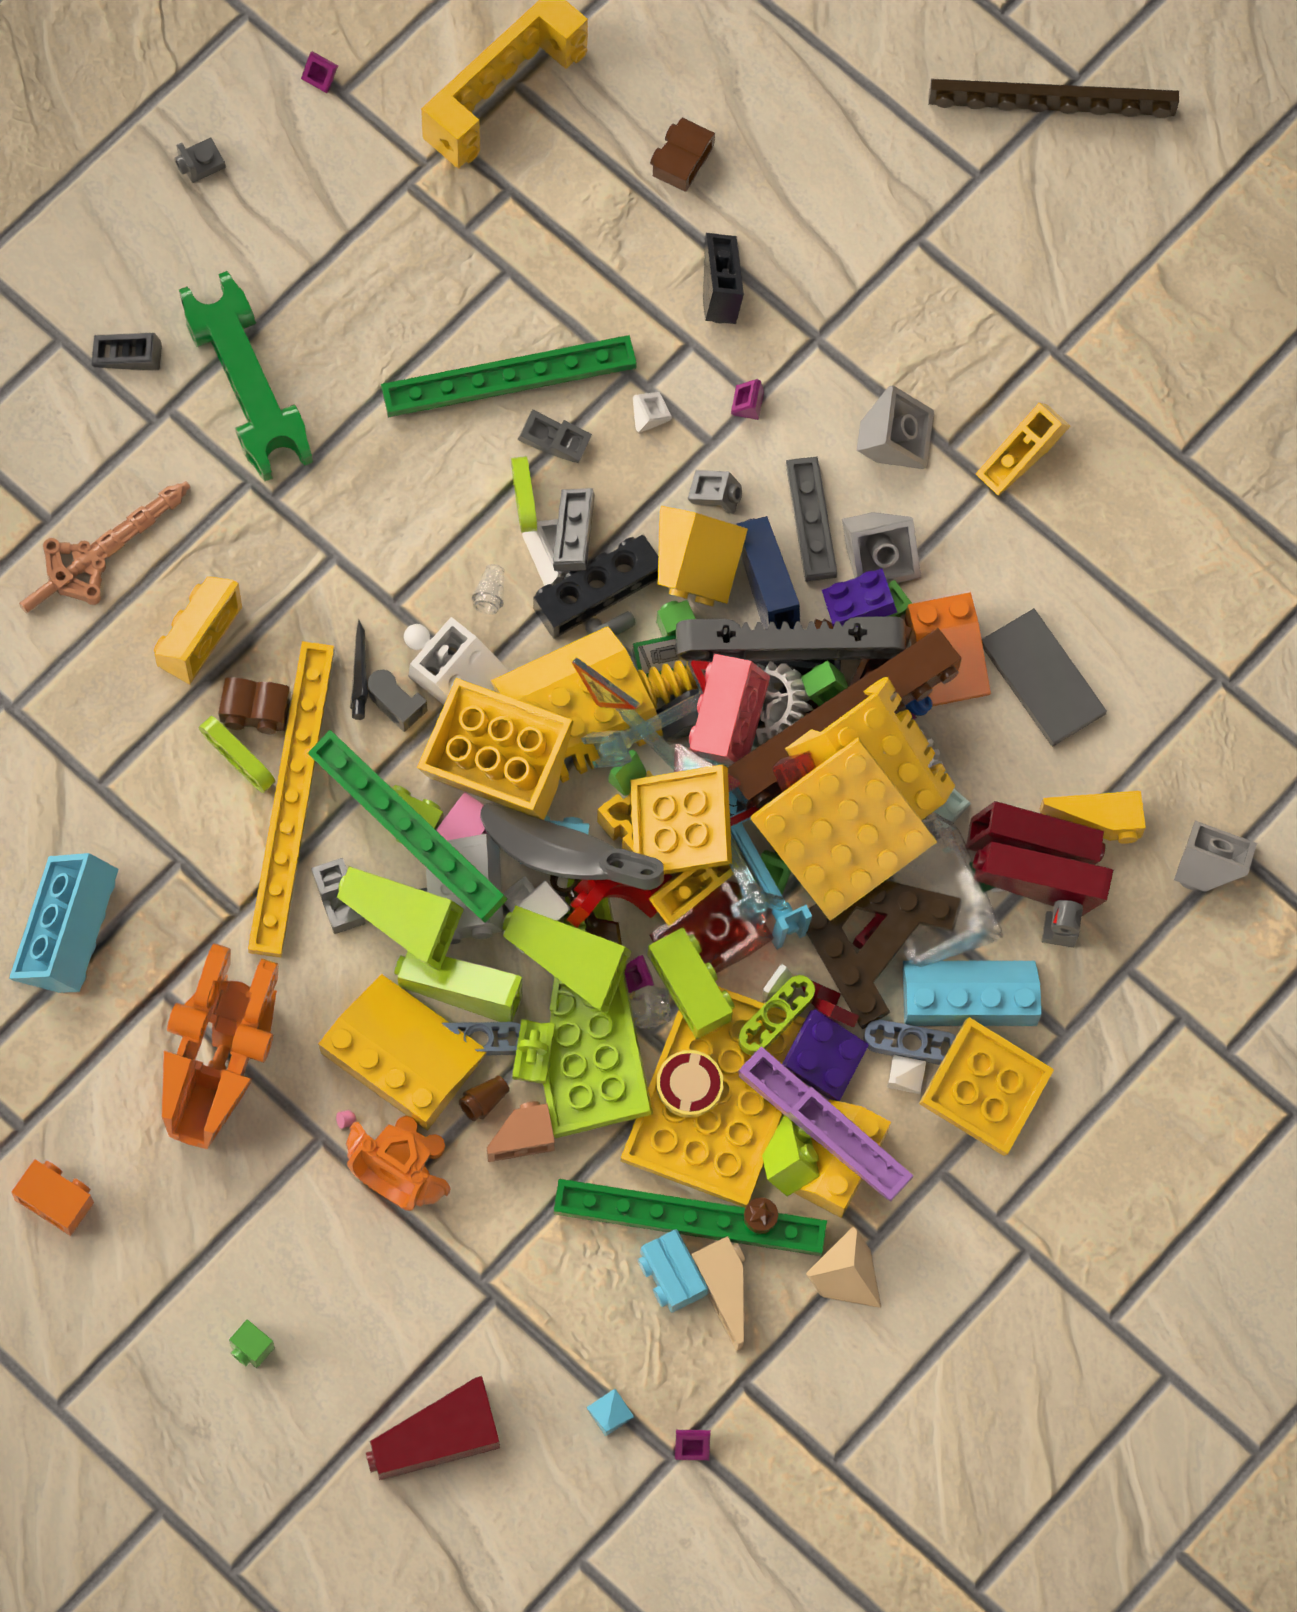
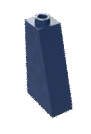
M768 516L736 523V525L748 529L741 557L763 629L767 630L770 622H774L777 629H781L783 622H787L789 628L794 629L796 622H800V603Z

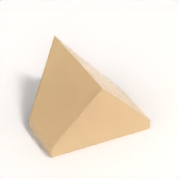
M852 1227L806 1275L818 1293L824 1298L881 1308L871 1250L858 1230Z

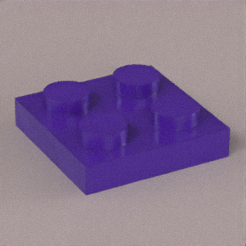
M882 568L875 571H867L859 577L845 582L834 583L822 590L833 627L836 621H839L841 626H843L850 618L886 617L897 613Z
M814 1009L809 1012L782 1065L809 1087H813L826 1098L840 1101L869 1045Z

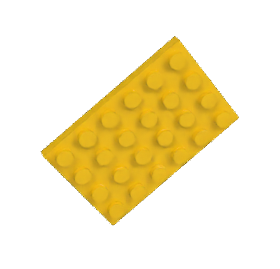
M719 987L721 992L724 990L728 992L734 1003L735 1008L732 1009L731 1022L696 1040L681 1012L678 1010L648 1087L653 1114L636 1118L620 1161L746 1208L764 1165L762 1155L773 1137L783 1113L739 1078V1070L753 1056L746 1054L740 1048V1030L765 1003ZM773 1007L767 1012V1017L771 1022L778 1024L786 1019V1013L784 1010ZM798 1016L766 1049L781 1064L805 1021L803 1017ZM761 1020L758 1021L762 1024L761 1029L755 1035L747 1033V1043L749 1045L754 1042L759 1045L761 1044L760 1036L766 1030ZM683 1050H697L709 1055L718 1064L723 1075V1092L718 1104L699 1117H681L671 1113L662 1103L657 1093V1075L661 1065L671 1055Z

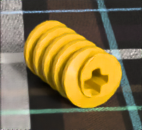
M675 661L673 671L668 664H662L661 674L656 667H650L648 677L643 670H637L655 708H657L658 698H662L664 703L667 704L670 702V696L673 694L677 698L683 692L701 688L690 661L686 662V668L681 661Z

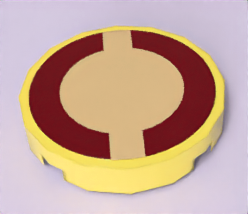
M683 1050L671 1055L661 1065L657 1075V1093L659 1098L671 1113L681 1117H699L704 1115V1113L710 1111L718 1104L723 1092V1075L718 1064L709 1055L697 1050Z

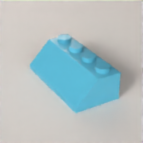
M90 853L48 857L9 979L58 993L80 992L81 986L86 979V970L91 955L96 948V939L101 924L106 916L105 911L110 895L115 888L118 868Z
M903 961L904 1024L912 1026H962L965 1020L970 1017L983 1026L1038 1025L1041 1017V991L1036 961Z

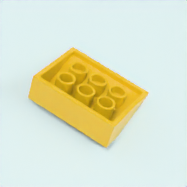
M456 678L417 768L430 779L544 820L558 788L574 721Z
M383 974L338 1017L318 1043L322 1055L406 1116L413 1117L417 1124L427 1131L487 1054V1052L476 1051L475 1049L480 1050L484 1049V1047L467 1035L465 1036V1042L464 1033L459 1030L460 1034L453 1033L442 1024L449 1023L447 1020Z

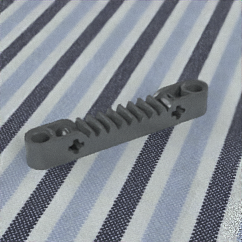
M898 617L850 618L843 626H841L839 621H836L833 629L829 628L826 621L822 622L820 629H816L813 621L809 622L807 629H803L800 622H796L794 629H790L787 622H783L781 629H777L774 622H770L767 630L763 629L761 622H757L755 629L751 630L747 622H744L741 628L738 623L730 619H688L676 624L677 657L680 660L690 662L693 660L713 661L714 654L749 661L892 659L906 649L905 621ZM853 635H857L860 641H855ZM722 637H728L729 643H723Z

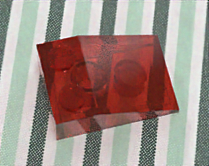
M726 881L672 925L668 926L665 923L649 934L654 943L683 927L688 936L691 934L695 936L702 951L699 953L705 964L709 962L716 973L750 956L774 939L744 885L733 881Z

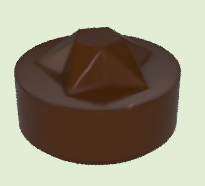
M767 1198L751 1200L744 1211V1222L755 1233L771 1231L778 1220V1209Z

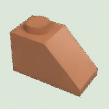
M532 1101L521 1104L519 1109H514L487 1146L488 1162L555 1151L548 1104L540 1105V1102Z

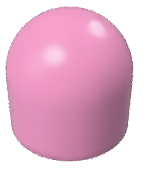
M346 1110L337 1113L336 1121L339 1128L350 1127L356 1122V1116L352 1111Z

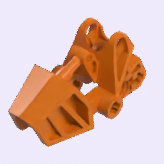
M213 943L209 950L195 994L184 1005L176 1003L172 1009L167 1032L182 1036L177 1054L164 1051L162 1119L168 1135L188 1145L204 1149L209 1148L244 1096L253 1079L244 1076L249 1058L264 1063L268 1057L274 1036L271 1033L277 993L274 988L278 981L279 971L278 963L261 959L251 987L242 982L228 981V975L226 974L231 965V949ZM208 1022L213 1023L212 1046L217 1047L213 1060L209 1061L208 1066H206L203 1062L196 1060ZM230 1053L232 1054L228 1068L226 1070L225 1063Z

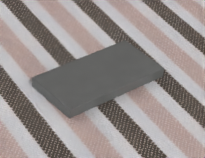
M1035 608L982 639L984 651L1052 747L1106 715L1107 710Z

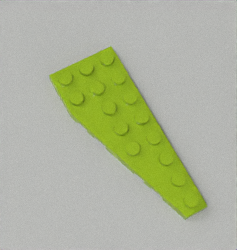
M568 878L567 888L574 883V879ZM565 897V901L570 906L572 901L569 897ZM605 898L597 904L593 912L599 919L614 921L610 898ZM570 906V910L564 916V924L575 927L566 920L574 910ZM583 921L577 929L585 931L586 924ZM623 972L608 1013H604L592 1006L554 976L550 1003V1023H555L547 1080L546 1084H543L553 1136L560 1138L652 1115L653 1112L625 973Z

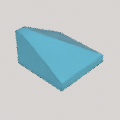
M613 1389L586 1407L605 1436L634 1418L616 1389Z

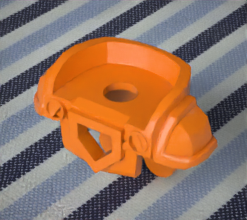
M410 1116L400 1117L395 1126L389 1124L375 1140L367 1135L358 1122H354L350 1126V1134L346 1142L349 1159L347 1166L351 1173L365 1185L407 1211L413 1210L416 1205L421 1207L434 1204L444 1195L448 1196L451 1190L448 1182L442 1178L430 1175L425 1167L428 1158L437 1159L444 1153L445 1142L441 1136L436 1134L427 1137L417 1132V1122Z

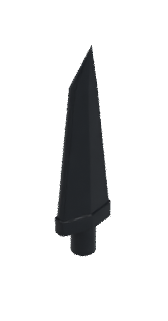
M358 619L350 709H352L353 719L362 720L365 718L368 689L365 630Z

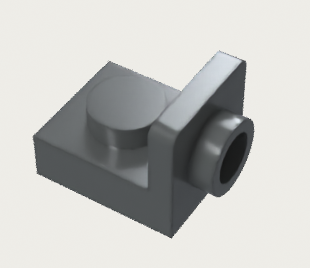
M211 137L189 148H185L183 143L176 145L178 156L174 158L180 173L182 175L187 173L192 183L226 168L225 161Z
M695 470L688 500L695 505L722 506L727 513L734 514L737 503L742 498V486L737 479L728 471Z

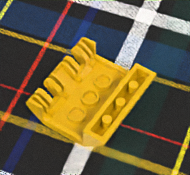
M608 626L491 680L497 693L574 721L565 759L572 756L574 766L580 774L588 771L585 759L590 768L594 769L617 758L615 747L620 755L627 753V744L622 732L629 728L634 742L639 747L646 744L644 733L650 742L663 736L655 707L626 648ZM572 662L634 706L636 710L599 707L593 700ZM582 672L588 684L593 681L602 691L601 693L604 694L602 696L606 703H617L611 698L610 694L612 693ZM589 684L597 699L598 697L602 699L595 688ZM565 762L563 763L560 775L562 783L570 779Z
M888 677L878 680L864 690L865 695H869V697L821 732L810 730L785 748L804 777L858 737L921 820L945 804L955 788V784L949 774L944 773L946 769L942 763L933 765L930 768L928 767L935 752L931 746L928 747L929 742L916 721L911 720L912 715L909 710L900 711L897 714L894 713L902 699L898 693H894L895 688Z

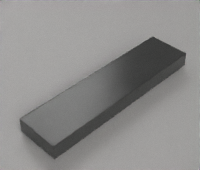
M818 456L786 460L785 465L805 582L837 578V568Z

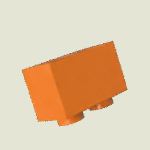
M34 1159L11 1191L14 1200L71 1236L94 1204L89 1194L91 1189L75 1178L70 1182L62 1177L63 1171L53 1163L45 1161L42 1164Z

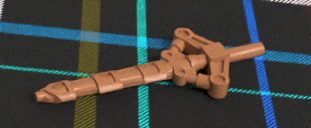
M185 481L174 486H167L158 493V498L145 507H139L127 516L125 521L112 530L107 531L91 545L85 540L80 541L78 544H70V542H59L55 538L46 539L43 543V550L46 558L48 582L19 603L25 613L30 612L56 591L60 596L64 595L82 600L90 605L98 604L101 600V574L106 569L105 559L125 546L124 544L136 534H141L156 522L155 519L167 509L173 510L181 504L182 497L191 488L188 482ZM72 553L74 561L66 568L62 563L61 555ZM85 572L90 575L89 584L75 577Z

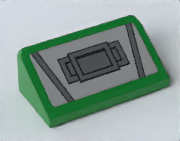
M676 634L633 643L632 652L636 669L643 670L647 677L650 667H656L661 674L662 664H668L673 671L675 661H681L686 668L687 661L680 660L677 657Z

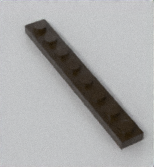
M931 79L928 105H937L941 108L967 106L970 109H982L990 107L999 108L1003 111L1029 109L1032 112L1052 110L1061 111L1065 114L1091 112L1094 115L1115 113L1123 114L1127 117L1153 115L1156 118H1167L1176 115L1179 105V91Z

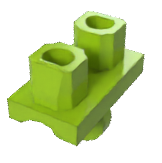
M521 1019L512 1075L513 1080L546 1084L555 1023H538Z

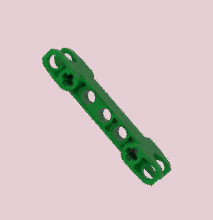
M228 271L218 274L223 295L217 302L203 304L197 301L188 286L179 289V294L185 313L186 326L196 347L211 342L248 422L235 427L238 440L247 460L265 482L273 479L268 456L275 449L282 447L290 448L295 451L304 466L313 463L312 453L307 441L305 424L296 405L293 404L280 409L244 331L245 328L256 324L254 314L244 291L235 283Z

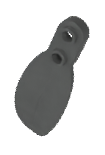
M489 803L485 804L481 809L480 818L482 824L492 840L509 856L531 869L571 879H608L644 890L654 889L664 881V866L656 858L625 849H615L610 844L591 835L501 805Z

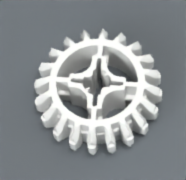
M769 661L766 668L763 665L757 664V666L770 675V680L760 719L765 722L766 728L756 730L753 747L755 748L803 718L806 712L813 710L812 706L806 703L810 698L802 682L801 673L795 669L791 670L787 664L781 663L777 667L774 662ZM774 683H784L787 693L782 694L774 689Z

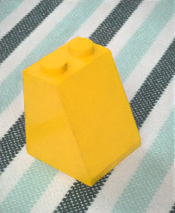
M661 506L658 585L670 588L668 594L687 599L688 594L695 595V602L711 607L714 606L715 601L727 604L748 529L699 513Z

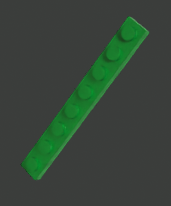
M630 335L383 383L381 384V390L389 418L636 369L637 362Z
M331 730L307 753L484 923L508 900L501 891Z
M565 1179L558 1180L553 1215L662 1232H671L677 1229L679 1234L721 1240L728 1236L733 1243L822 1256L827 1220L778 1213L777 1223L771 1231L755 1233L744 1222V1207Z

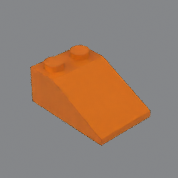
M971 592L908 604L905 622L906 626L912 628L910 635L911 646L939 628L962 658L958 670L959 673L953 680L946 684L940 682L932 687L933 690L928 695L932 700V707L990 695L991 691L980 627Z

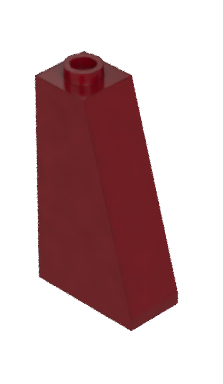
M994 801L970 818L966 849L978 851L991 842H997L1096 865L1103 859L1106 845L1103 843L1104 831Z
M991 842L981 850L979 849L973 861V868L976 869L975 881L1053 907L1054 903L1059 900L1077 902L1083 905L1082 916L1107 901L1114 871L1107 867L997 842Z
M482 1376L470 1380L370 1441L372 1451L366 1452L370 1473L377 1471L380 1481L500 1449V1441Z

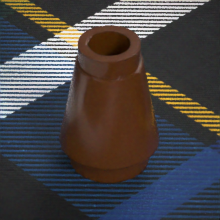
M497 1075L495 1078L464 1091L463 1097L459 1099V1105L470 1120L484 1119L510 1091V1088L506 1081Z

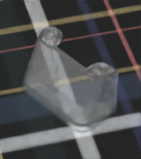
M935 812L924 818L922 822L936 838L937 843L887 879L888 881L958 897L962 900L954 933L919 924L912 935L906 940V946L903 948L904 953L911 964L919 967L977 949L1003 938L1002 928L986 892L982 893L978 882L974 880V874L969 866V863L973 860L959 829L953 822Z

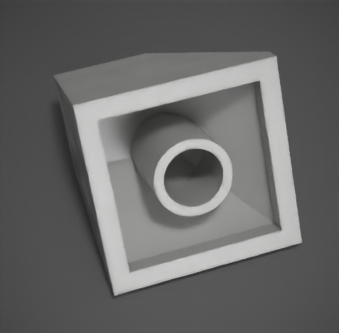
M894 385L889 386L860 422L857 451L877 463L918 469L927 468L934 410Z
M871 512L842 519L846 550L854 578L867 571H875L881 568L884 571L887 583L893 580L900 583L921 578L912 517Z
M1195 821L1174 880L1180 882L1187 889H1199L1206 892L1247 876L1257 843Z

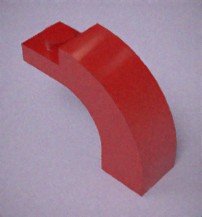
M665 874L663 883L651 890L636 888L608 879H582L573 889L578 895L570 904L574 910L566 920L577 928L601 900L612 897L631 902L649 918H652L658 911L649 898L672 876Z

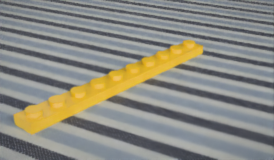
M304 641L301 644L248 945V953L282 958L315 767V760L307 753L319 742L335 651L333 645Z

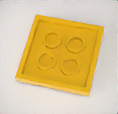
M722 764L631 780L633 852L660 860L664 866V875L732 864L728 768Z
M969 1017L963 1023L919 1104L1001 1155L1006 1156L1054 1069Z

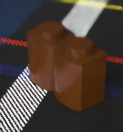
M682 117L677 125L671 124L665 136V141L667 142L662 149L658 147L655 150L650 165L653 166V177L686 192L713 149L715 133Z
M226 677L218 712L220 722L225 723L224 725L227 728L242 730L244 727H256L257 731L264 734H275L276 731H285L291 699L290 686Z

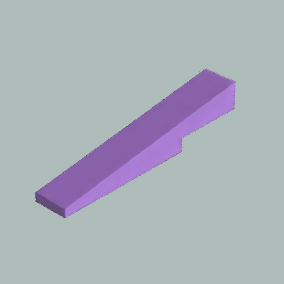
M762 1046L739 1070V1078L890 1202L913 1178V1175L813 1087L809 1088Z

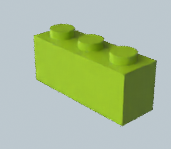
M682 927L648 945L647 956L697 1040L731 1022L732 1009L735 1006L726 990L721 992L715 981L718 980V977L709 962L705 964L699 953L702 951L693 934L688 936Z

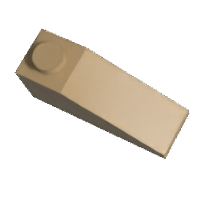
M727 1236L692 1253L691 1257L708 1287L707 1296L735 1350L738 1351L743 1348L742 1263L745 1262V1257L737 1243L732 1245Z

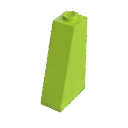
M350 866L346 875L342 877L339 883L338 899L419 960L440 971L464 908L450 899Z
M515 905L513 912H509L505 917L503 937L592 1006L604 1013H608L632 951L620 944Z
M407 951L406 957L400 955L394 970V974L398 975L399 987L498 1022H513L522 998V976L446 956L440 971Z

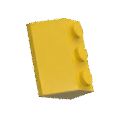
M207 576L202 585L197 584L189 597L190 603L186 609L177 612L171 624L173 628L167 636L163 635L155 645L154 655L158 667L189 685L192 683L242 609L239 583L234 580Z
M829 1099V1102L881 1147L888 1134L891 1121L862 1106ZM811 1138L813 1148L819 1158L817 1161L819 1177L794 1193L842 1218L863 1179L815 1139Z

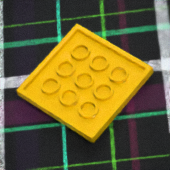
M858 737L750 816L752 822L830 921L937 843L936 838Z

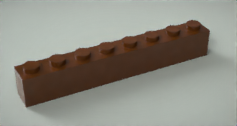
M937 628L727 767L728 775L730 774L740 781V785L733 789L732 793L746 811L753 806L756 808L762 807L771 800V794L780 788L787 790L799 780L798 776L801 773L787 753L786 747L810 730L821 732L868 698L869 695H865L863 691L884 677L889 678L895 688L894 693H898L902 699L894 713L897 714L900 711H904L906 709L905 705L914 699L917 702L923 700L932 692V687L938 683L946 684L953 680L959 673L961 656L940 629Z

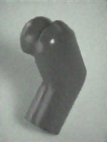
M627 611L602 624L600 619L594 618L586 624L585 629L589 634H592L608 626L616 636L635 626L636 622L633 614Z

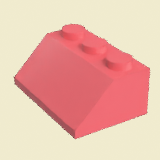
M714 654L713 661L708 664L705 679L707 684L704 694H701L697 703L699 715L696 726L691 728L689 744L690 750L699 756L730 766L752 750L770 675L752 661Z

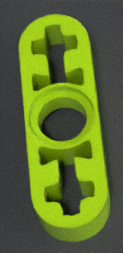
M527 456L511 458V468L521 533L537 531V519Z
M210 716L198 727L203 736L258 791L264 793L276 782L270 771L215 717Z
M803 975L791 977L742 1027L739 1034V1046L743 1052L748 1055H754L761 1046L766 1050L811 1004L815 987L808 977ZM793 986L798 989L804 986L806 987V997L804 998L800 995L792 1002V1007L795 1008L793 1011L787 1003L793 995ZM773 1007H779L785 1011L786 1019L782 1023H773L768 1019L767 1012ZM761 1020L766 1028L760 1036L761 1044L759 1045L754 1042L749 1045L747 1043V1033L755 1035L761 1029L762 1024L758 1022Z

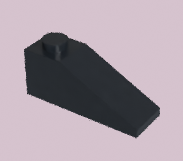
M706 233L703 281L705 321L719 324H736L744 296L737 236Z

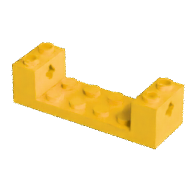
M566 0L537 1L421 108L423 139L458 169L464 163L472 162L480 152L479 119L472 114L475 105L482 99H488L503 79L508 80L515 74L518 65L525 59L530 60L534 57L539 47L565 69L573 62H580L588 51V19Z

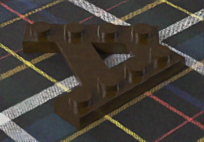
M885 880L831 921L817 904L808 908L812 914V919L806 933L851 1012L859 1015L857 1022L862 1029L866 1028L872 1021L879 1020L891 1013L874 984L876 979L919 924L954 933L962 904L961 898ZM859 909L886 916L860 951L856 953L842 929V926L852 913Z

